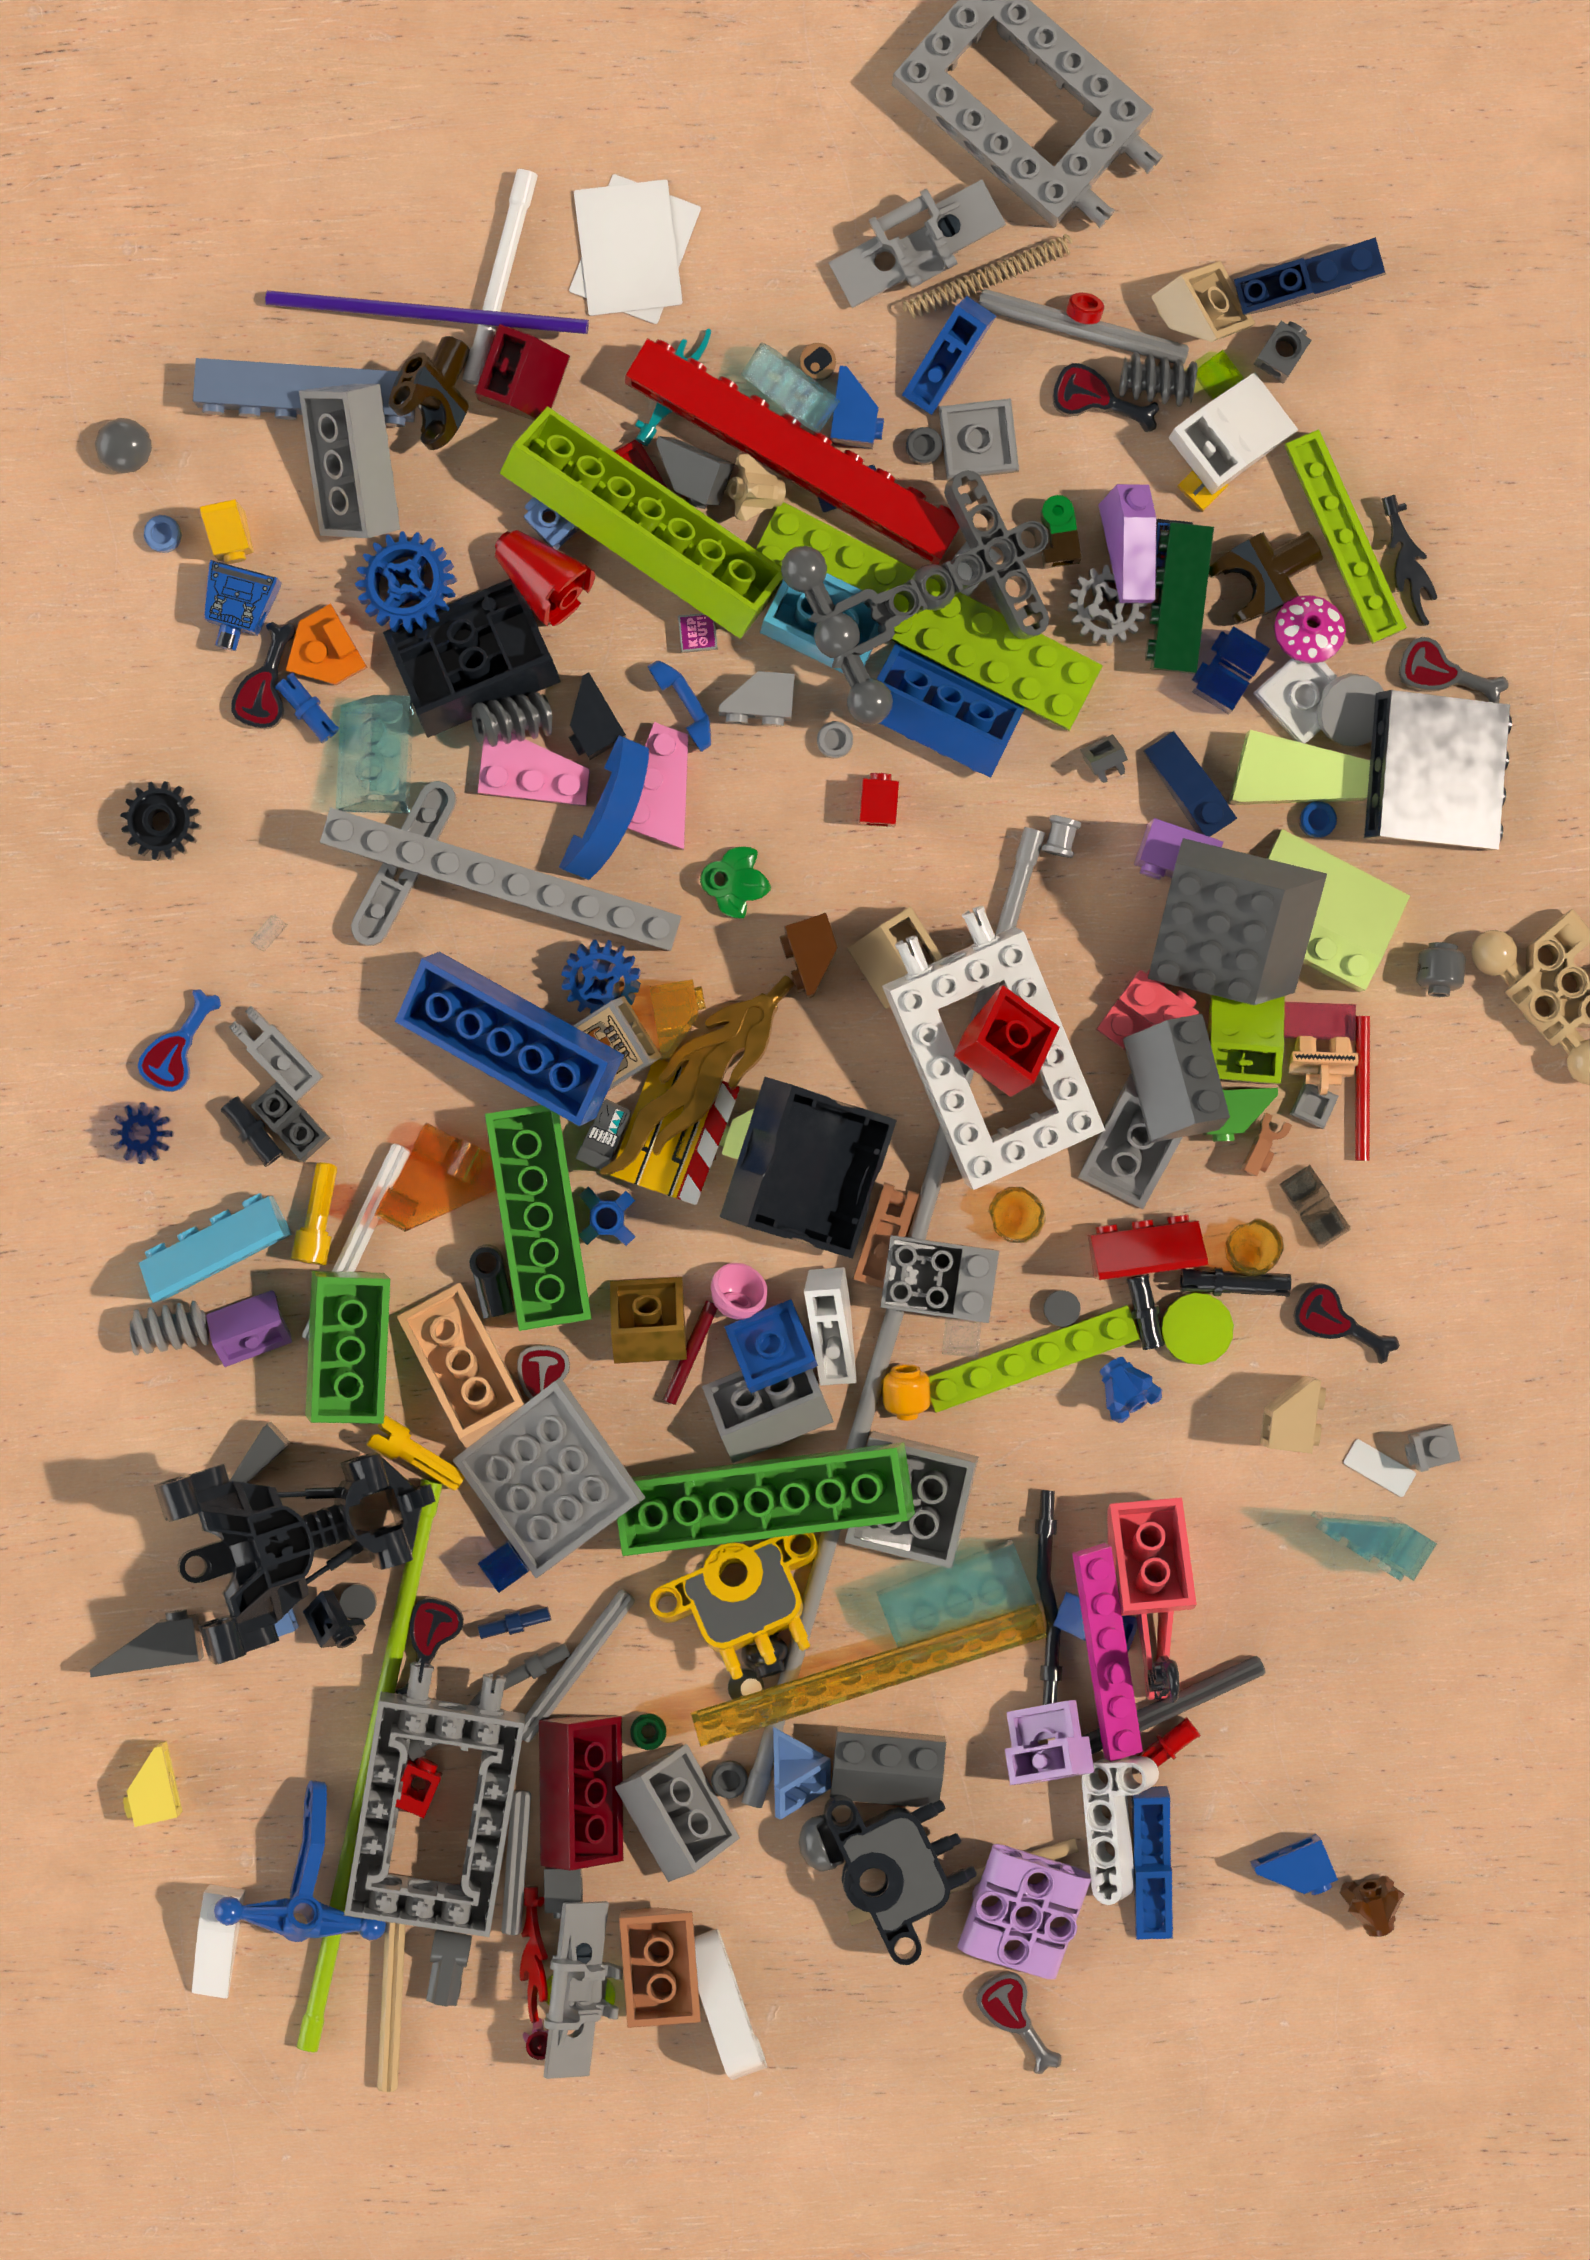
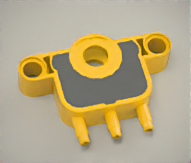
M813 1533L770 1538L752 1547L740 1543L722 1544L711 1551L703 1568L655 1589L650 1597V1607L657 1619L665 1623L676 1622L693 1614L704 1640L711 1649L720 1652L727 1671L730 1672L732 1679L737 1680L743 1676L740 1668L741 1664L735 1652L740 1648L755 1642L765 1663L771 1665L777 1659L769 1636L786 1628H789L794 1641L801 1651L810 1647L807 1632L800 1618L803 1611L802 1598L791 1571L805 1566L814 1560L818 1549L816 1538ZM796 1539H808L811 1542L809 1551L801 1555L794 1553L791 1550V1546ZM731 1564H741L748 1571L747 1578L739 1586H727L721 1580L722 1572ZM664 1596L675 1597L677 1599L675 1609L668 1613L659 1611L658 1603Z

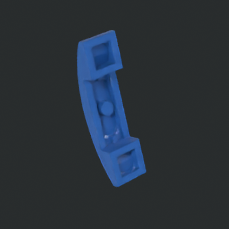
M618 736L604 767L612 772L583 837L573 835L559 868L590 880L611 857L622 840L639 803L648 767V747L623 736Z

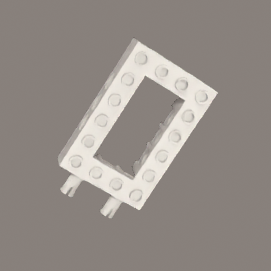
M984 906L973 908L972 913L968 910L962 914L974 944L930 965L926 962L917 936L905 938L907 943L903 942V940L896 943V949H898L908 973L882 986L964 1183L973 1190L1105 1131L1024 931L1012 927L994 935ZM999 982L1000 986L1004 985L1060 1026L1039 1072L1044 1083L1041 1086L1046 1097L1055 1103L1056 1107L1041 1114L1037 1112L1030 1114V1119L1008 1129L1005 1127L997 1129V1134L990 1136L960 1062L953 1056L955 1050L938 1009Z

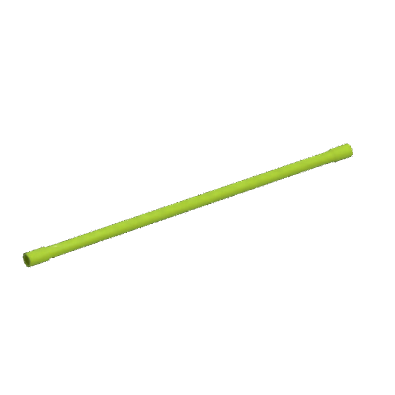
M421 1479L420 1486L431 1484L436 1501L422 1507L412 1552L413 1560L406 1562L404 1565L329 1906L344 1912L381 1691L395 1693L431 1526L437 1512L443 1485L436 1481ZM342 1934L322 1937L308 2005L302 2019L296 2046L300 2050L307 2052L318 2051L324 2025L325 2007Z

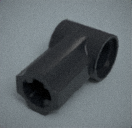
M490 1244L479 1246L472 1253L469 1263L474 1276L483 1318H491L514 1312L501 1251L496 1246ZM488 1252L494 1255L497 1261L496 1267L491 1271L481 1270L477 1265V1256L479 1254Z

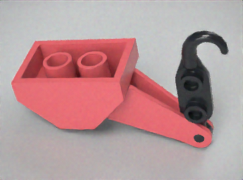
M1180 1497L1112 1503L1107 1509L1108 1545L1112 1547L1121 1616L1136 1615L1144 1664L1146 1696L1148 1700L1166 1699L1170 1691V1701L1176 1703L1179 1698V1671L1176 1661L1169 1659L1174 1611L1192 1610L1197 1605L1183 1500ZM1148 1613H1158L1157 1659L1153 1663L1147 1621Z

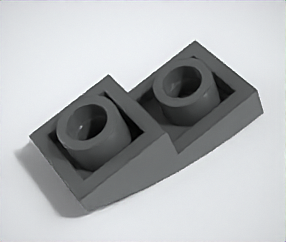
M278 1082L273 1084L251 1105L272 1131L279 1135L302 1162H305L330 1139L310 1114Z

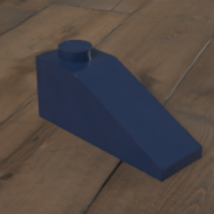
M1174 731L1143 751L1197 833L1211 837L1237 819L1218 788Z

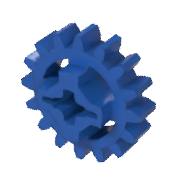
M595 939L592 940L590 949L580 944L576 951L577 955L569 954L566 961L568 965H564L561 974L566 977L563 980L562 989L571 990L567 998L568 1002L575 1000L580 1002L577 1011L582 1012L587 1007L591 1009L590 1014H592L604 1005L622 996H625L630 1005L634 1003L636 997L634 993H638L641 985L637 981L641 970L639 968H631L636 958L634 955L625 958L623 956L624 946L613 950L611 940H607L604 947H599V943ZM582 966V973L584 977L582 981L579 982L578 970ZM623 976L625 985L623 990L620 991L618 981Z

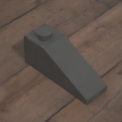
M187 1609L166 1612V1619H161L90 1670V1677L200 1661L204 1657L198 1626V1614L188 1615Z

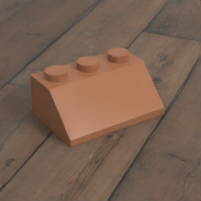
M659 1907L621 1910L619 1922L627 2027L701 2022L693 1912Z

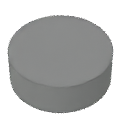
M838 721L825 724L818 732V748L826 757L832 759L844 757L849 753L853 745V734L850 728Z

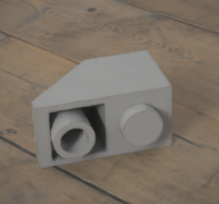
M758 671L719 705V716H726L727 723L747 724L748 718L762 719V725L784 726V721H791L795 674Z

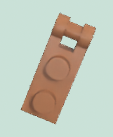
M885 1182L853 1276L855 1280L882 1289L884 1286L891 1235L906 1236L919 1193L909 1190L908 1193L895 1190L894 1185ZM889 1203L903 1207L900 1218L886 1213Z

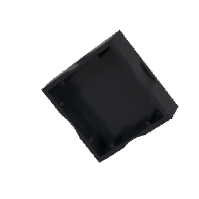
M764 1077L720 1218L853 1259L868 1213L872 1188L882 1169L897 1120L831 1099L830 1097L792 1084Z

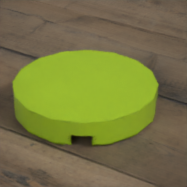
M1193 1292L1181 1296L1168 1306L1162 1317L1161 1333L1165 1346L1174 1357L1187 1364L1203 1365L1216 1361L1227 1351L1233 1340L1234 1324L1230 1311L1220 1300L1209 1294Z

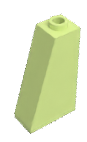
M1249 730L1245 736L1228 803L1233 805L1309 803L1316 801H1363L1367 799L1370 760Z

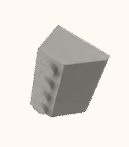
M348 384L300 390L299 396L320 536L371 538L400 530L380 384Z

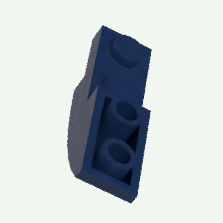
M1375 237L1309 259H1304L1303 257L1234 279L1243 315H1249L1352 288V285L1386 275Z

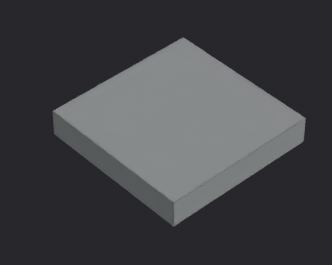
M1011 398L939 406L947 480L966 470L974 471L980 477L1019 472Z

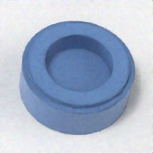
M158 515L151 518L145 525L144 538L154 551L168 553L178 547L182 539V532L174 519L166 515Z

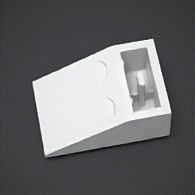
M1254 372L1175 427L1168 438L1211 495H1213L1296 433L1298 428Z

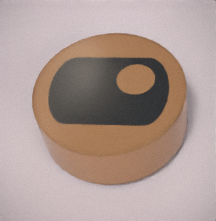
M812 343L802 351L800 368L808 379L823 381L833 374L836 366V357L828 345Z

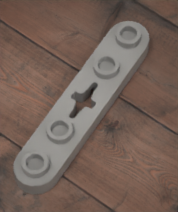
M441 781L427 784L421 790L401 829L438 840L457 803L454 790L447 783ZM382 863L351 924L352 934L358 942L367 946H374L381 943L387 937L420 874L404 870L400 874L399 880L394 881L398 867Z

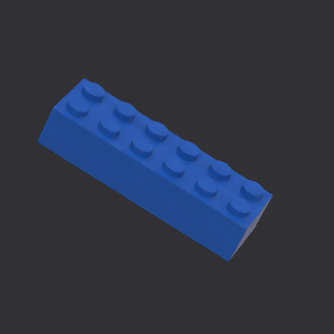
M440 951L421 959L395 1019V1022L578 1126H582L597 1117L624 1057V1054Z

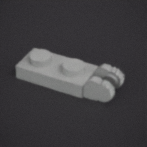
M250 1006L245 1011L248 1014V1018L264 1032L254 1041L241 1024L234 1021L229 1028L248 1047L246 1050L298 1102L324 1076L275 1025H270L253 1006Z

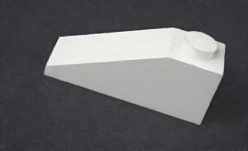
M845 1267L809 1270L804 1295L815 1359L818 1364L817 1370L820 1386L856 1383L851 1307Z
M210 1884L204 1891L197 1932L192 1993L228 1998L241 1920L229 1926L220 1924L215 1918L214 1908L220 1899L228 1896L237 1898L243 1905L246 1890Z

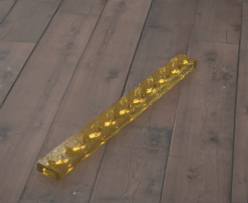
M1038 1603L691 1712L700 1747L1046 1638L1042 1612Z

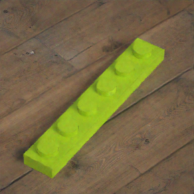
M1318 429L1286 443L1284 447L1371 644L1407 628L1320 430Z
M1124 1305L928 1376L930 1379V1398L935 1413L1140 1340L1129 1307Z

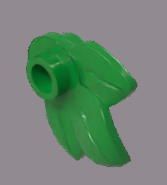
M732 848L724 854L721 861L709 863L701 872L700 883L702 889L708 895L715 897L719 910L729 917L745 918L747 912L746 901L760 899L771 891L768 879L760 871L753 869L758 855V851L754 848ZM717 872L724 876L722 886H718L714 882V876Z

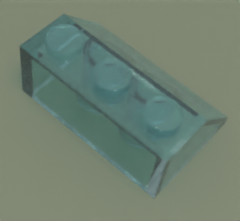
M372 695L341 705L336 809L344 812L409 814L414 708L410 696Z

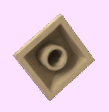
M1221 261L1182 274L1151 296L1157 306L1158 314L1166 322L1168 328L1210 342L1248 329L1256 324L1250 314L1243 315L1237 290Z

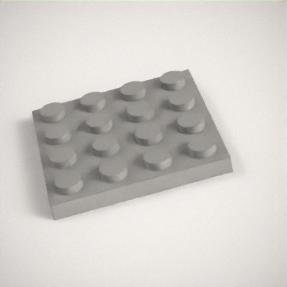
M562 1378L553 1382L453 1459L458 1469L535 1578L544 1574L646 1498Z

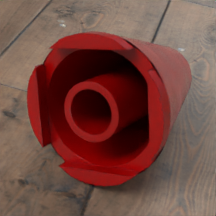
M519 530L503 533L495 543L496 560L538 619L546 626H548V622L552 626H556L570 617L582 604L577 599L581 592L585 590L589 593L594 584L595 572L587 565Z

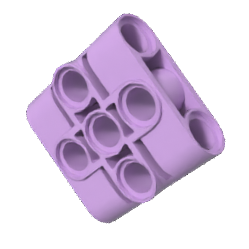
M993 1844L980 1883L973 1889V1903L957 1945L958 1949L979 1959L1038 1977L1056 1979L1068 1943L1077 1932L1076 1921L1091 1881L1090 1874L1074 1866L1009 1846ZM1034 1873L1045 1874L1044 1879L1040 1883L1031 1884L1028 1882L1029 1877ZM992 1895L999 1898L994 1906L986 1907L981 1905L982 1901L988 1896ZM1030 1906L1033 1908L1031 1914L1026 1917H1018L1016 1915V1912L1021 1907ZM1056 1917L1067 1918L1066 1923L1062 1927L1055 1928L1050 1926V1923ZM1010 1940L1021 1941L1020 1946L1015 1950L1004 1949V1946Z

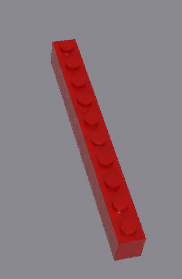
M649 338L646 339L625 375L626 385L665 406L740 452L749 454L759 463L928 562L939 565L960 529L950 508L939 505L938 508L925 501L927 497L921 491L913 487L905 489L894 483L895 478L887 471L880 468L874 471L863 464L864 460L850 450H845L843 453L831 446L833 442L827 436L816 431L813 434L807 432L800 427L801 423L796 418L786 413H783L781 416L769 409L770 405L765 400L756 395H751L749 398L737 391L739 387L728 378L720 376L717 379L706 372L707 368L693 358H688L686 361L674 354L676 350L668 343L659 339L656 342Z

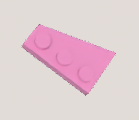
M654 722L645 745L649 748L645 783L636 811L627 829L684 850L688 734Z

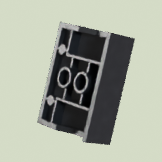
M511 579L448 604L449 611L437 609L436 613L440 621L435 622L430 617H427L425 619L427 624L425 630L417 622H414L412 633H408L403 624L400 625L397 632H393L392 629L383 632L427 738L472 720V708L478 702L486 705L490 700H497L500 703L504 697H510L514 700L517 695L523 694L528 696L531 692H538L561 682L532 611Z

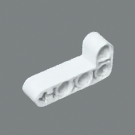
M1128 1756L1113 1762L1102 1758L1093 1763L1094 1773L1082 1775L1081 1781L1092 1892L1097 1901L1105 1905L1117 1903L1130 1895L1135 1888L1127 1795H1136L1151 1788L1156 1784L1159 1776L1158 1767L1155 1762L1144 1756ZM1133 1768H1136L1141 1773L1142 1783H1138L1133 1778ZM1099 1769H1102L1107 1774L1108 1784L1100 1780L1098 1775ZM1102 1805H1105L1111 1811V1820L1104 1817ZM1106 1841L1113 1845L1115 1856H1111L1106 1851Z
M718 1928L695 1936L698 1990L727 2076L734 2080L767 2068L764 2053L757 2036L754 2035Z

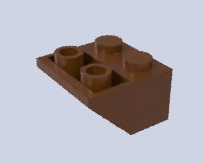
M827 913L784 926L785 935L780 936L786 959L793 957L797 969L791 971L797 993L805 992L807 999L814 997L838 948Z

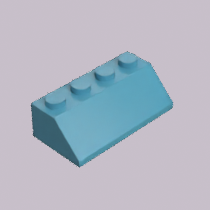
M259 1193L243 1201L244 1209L231 1215L229 1209L209 1219L212 1224L211 1226L201 1231L198 1230L197 1226L192 1227L177 1235L180 1242L168 1248L165 1243H161L144 1252L147 1259L139 1262V1266L152 1302L166 1300L293 1235L274 1197L268 1196L263 1198L262 1194Z

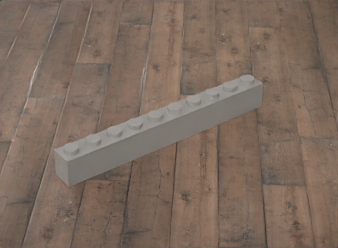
M331 807L320 839L321 844L667 951L672 949L682 917Z

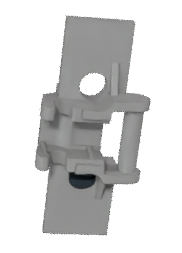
M981 179L935 204L926 188L920 191L921 196L878 219L875 216L869 219L876 237L828 262L851 307L854 308L906 280L912 289L928 279L957 265L958 263L954 255L959 250L1004 227L1006 223L984 181ZM928 208L931 218L924 222V227L903 239L899 237L892 240L887 239L885 231ZM882 252L893 254L896 259L894 267L889 271L879 270L875 266V258L878 254Z
M607 1901L563 1903L557 1955H553L550 1969L554 1970L549 2013H546V2018L544 2019V2028L549 2029L543 2076L546 2079L589 2076L595 2022H598L601 2016L613 2020L618 2019L619 2007L605 2000L607 1978L622 1980L623 1967L609 1962H602L609 1906ZM568 2030H575L572 2034L567 2035Z

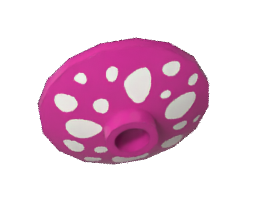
M1312 595L1298 596L1286 602L1277 613L1274 624L1276 641L1283 652L1294 660L1308 664L1324 662L1335 656L1343 645L1346 633L1344 619L1336 606L1324 598ZM1312 620L1318 624V627L1311 628L1307 625L1306 621Z

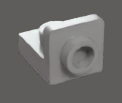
M1451 1424L1408 1434L1410 1443L1405 1444L1406 1456L1409 1465H1415L1416 1470L1420 1472L1428 1471V1468L1461 1460Z

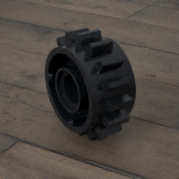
M164 781L161 788H157L154 782H148V790L145 792L136 788L137 797L134 801L126 799L125 802L130 808L128 812L121 813V817L125 818L128 824L122 827L121 830L123 833L132 835L127 842L128 845L133 847L140 844L138 854L145 856L151 850L152 859L155 861H159L161 853H165L169 860H174V852L177 850L186 854L187 849L185 845L188 841L191 843L197 842V839L192 836L194 830L202 828V825L195 822V817L199 816L201 811L190 807L195 801L194 797L190 795L182 798L184 788L177 786L172 792L168 781ZM165 811L169 814L170 823L166 829L157 831L153 827V818L157 813Z

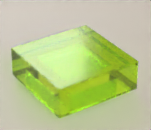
M1221 350L1197 368L1196 379L1210 398L1214 400L1244 380V377L1224 350Z

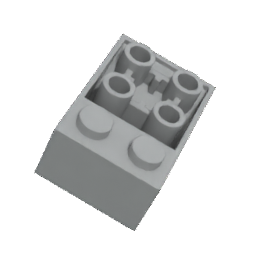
M891 1235L880 1307L989 1323L999 1250Z

